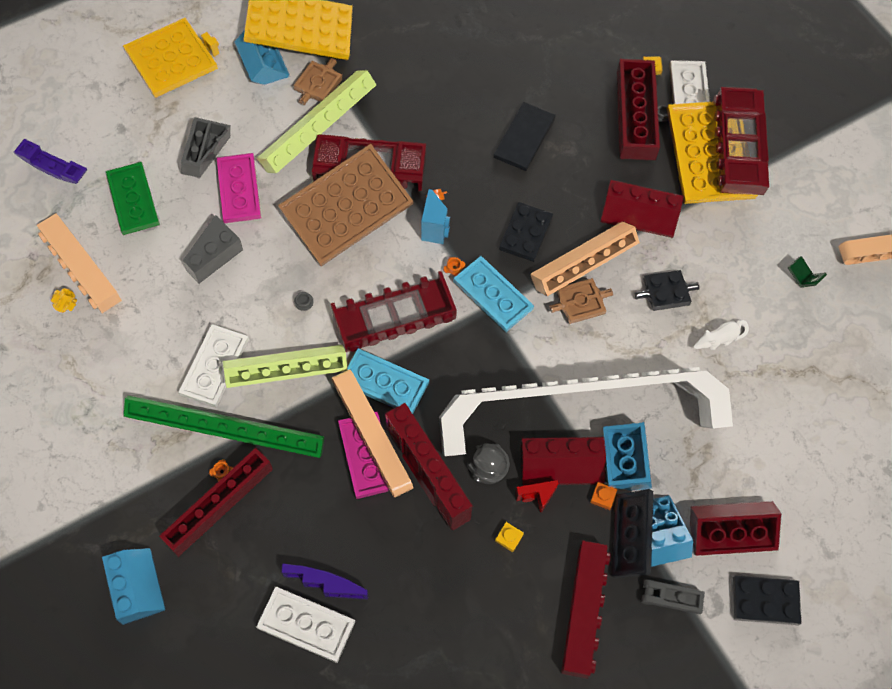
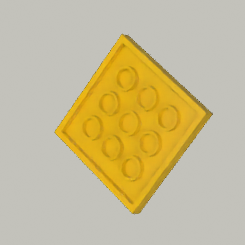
M186 17L123 45L125 52L155 98L218 69L217 63Z

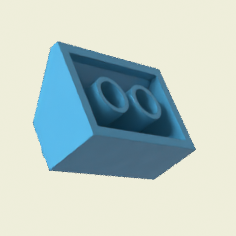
M245 30L236 39L235 45L251 81L266 85L290 76L277 47L243 42Z
M644 422L603 427L609 487L630 491L652 489Z
M150 548L122 550L102 557L116 620L121 624H126L166 610Z

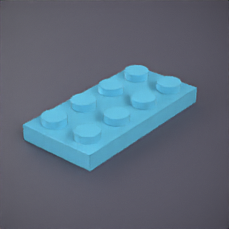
M482 256L453 278V282L505 332L509 331L534 309V305Z
M359 348L347 367L348 370L350 369L353 372L364 395L393 408L406 403L412 414L429 384V379Z

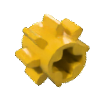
M64 288L61 292L56 290L50 301L53 302L52 306L55 310L64 313L67 309L69 311L74 309L77 299H74L75 294L71 290Z

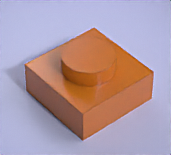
M598 482L590 503L610 510L617 489Z

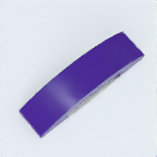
M23 139L14 151L15 155L31 166L65 182L77 184L87 171L86 167L73 161L68 163L41 150L39 145L27 139Z

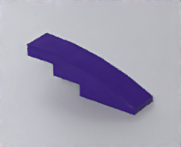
M282 565L284 577L303 578L304 587L324 588L323 593L325 597L368 599V591L337 575L306 566Z

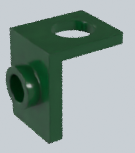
M799 256L787 267L800 288L816 286L827 276L826 272L813 274L802 256Z

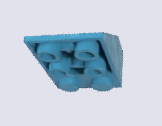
M670 495L653 499L651 567L692 558L693 539Z

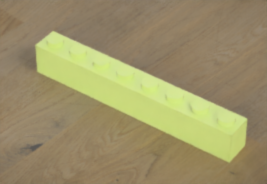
M368 70L356 71L259 155L257 159L267 173H278L311 144L318 134H322L376 86V83Z

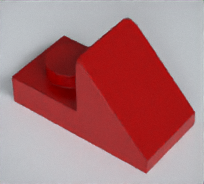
M558 480L517 487L515 492L516 500L531 502L537 498L541 513L558 487Z

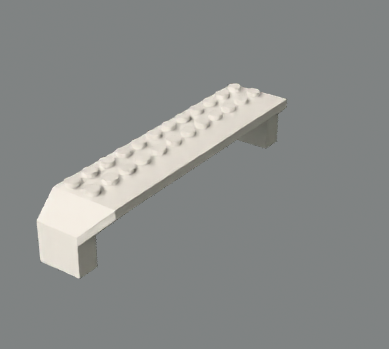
M699 367L682 368L681 372H679V369L662 370V374H659V371L642 372V376H639V373L622 374V378H619V375L602 376V380H598V377L582 378V382L579 383L578 379L562 380V384L559 385L558 381L542 382V386L537 387V383L522 384V388L517 389V385L502 386V390L496 391V387L482 388V392L476 393L475 389L462 390V394L455 395L439 416L442 454L444 456L466 454L463 424L482 401L673 382L698 399L701 427L721 428L733 426L729 389L708 371H700Z

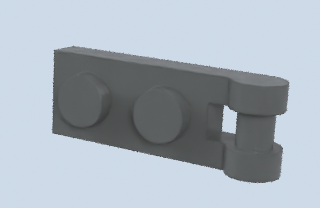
M644 580L643 588H645V591L641 597V603L700 615L703 613L704 591ZM653 590L659 591V597L653 596Z

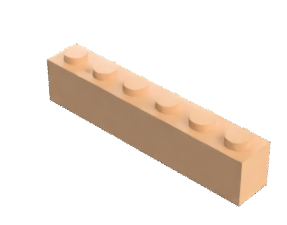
M57 213L37 225L40 230L38 233L39 237L44 243L48 242L50 244L48 249L53 256H59L58 262L62 268L69 269L70 272L67 274L73 282L78 281L80 285L77 287L84 296L88 295L90 297L88 302L93 309L98 308L101 313H104L122 301L117 291Z
M620 222L534 271L530 275L535 289L549 296L639 244L636 228L625 222Z

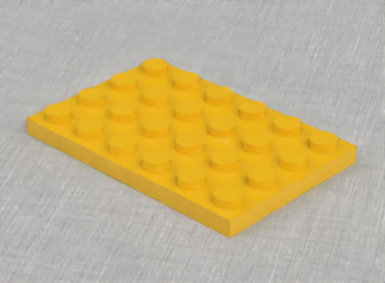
M249 0L243 42L348 60L352 6L324 0Z
M714 102L669 104L667 107L684 204L756 199L758 196L720 193V186L717 185L719 170L716 168L719 157L718 153H716L718 137H715L717 121L714 120L716 111ZM727 118L728 133L745 134L742 119ZM729 140V156L750 157L747 141Z

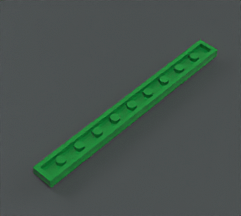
M129 395L125 398L124 417L317 458L322 456L325 436Z

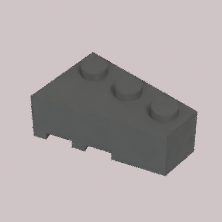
M194 117L181 161L182 174L200 178L230 139L231 125Z
M215 215L183 260L187 272L200 284L243 251L241 240Z

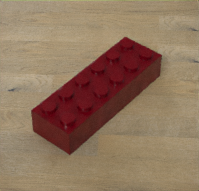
M620 59L617 69L620 159L656 160L660 149L655 60Z

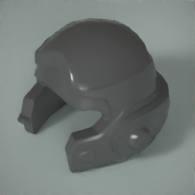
M485 443L476 446L477 451L474 454L473 464L471 462L467 464V468L473 474L474 480L484 484H494L501 481L506 476L510 466L507 453L499 444Z

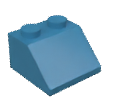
M429 189L421 221V241L443 244L445 237L448 238L450 217L447 216L446 206L434 191Z

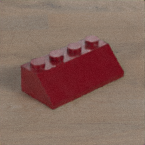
M610 180L601 222L612 225L625 222L634 226L638 231L673 238L681 212L683 196Z
M604 437L522 438L520 445L522 486L558 480V485L605 483L606 450Z
M773 501L691 506L690 529L694 553L696 556L779 551L782 513Z

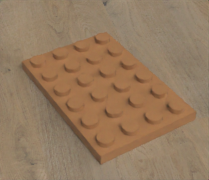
M370 144L279 204L278 207L320 266H323L414 204V201Z

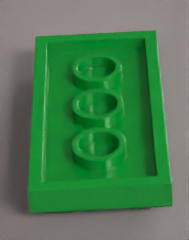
M138 162L106 171L122 234L127 235L159 226V219L143 163Z

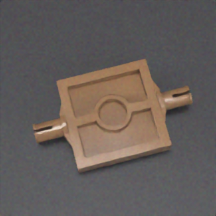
M331 58L326 65L312 61L295 82L294 90L304 94L299 100L301 104L306 105L310 98L321 102L335 90L342 80V74L332 69L337 63L335 59Z
M593 278L580 281L557 290L560 303L549 305L551 313L562 310L569 324L606 314L603 298L613 296V291L611 288L600 291Z

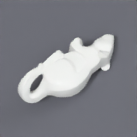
M738 320L737 322L723 323L719 328L711 332L707 330L694 345V348L710 347L711 350H715L720 344L727 346L747 335L749 331L748 324L744 320ZM742 326L744 328V333L740 335Z

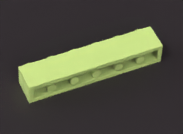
M343 345L223 361L226 388L348 370L346 351Z

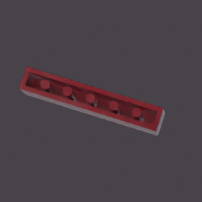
M255 448L159 537L179 557L273 470L270 461Z
M582 540L579 546L561 674L588 679L591 673L594 674L596 660H593V653L598 650L599 645L596 630L600 629L602 616H599V608H603L605 595L601 593L602 586H606L608 574L604 573L605 565H609L610 553L607 552L608 545Z

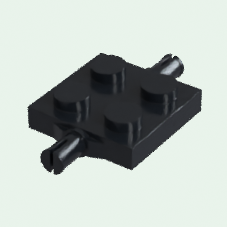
M681 270L644 275L643 281L646 288L644 291L635 292V299L647 298L652 305L653 311L689 306L692 302L689 291L699 290L700 287L698 282L687 284Z

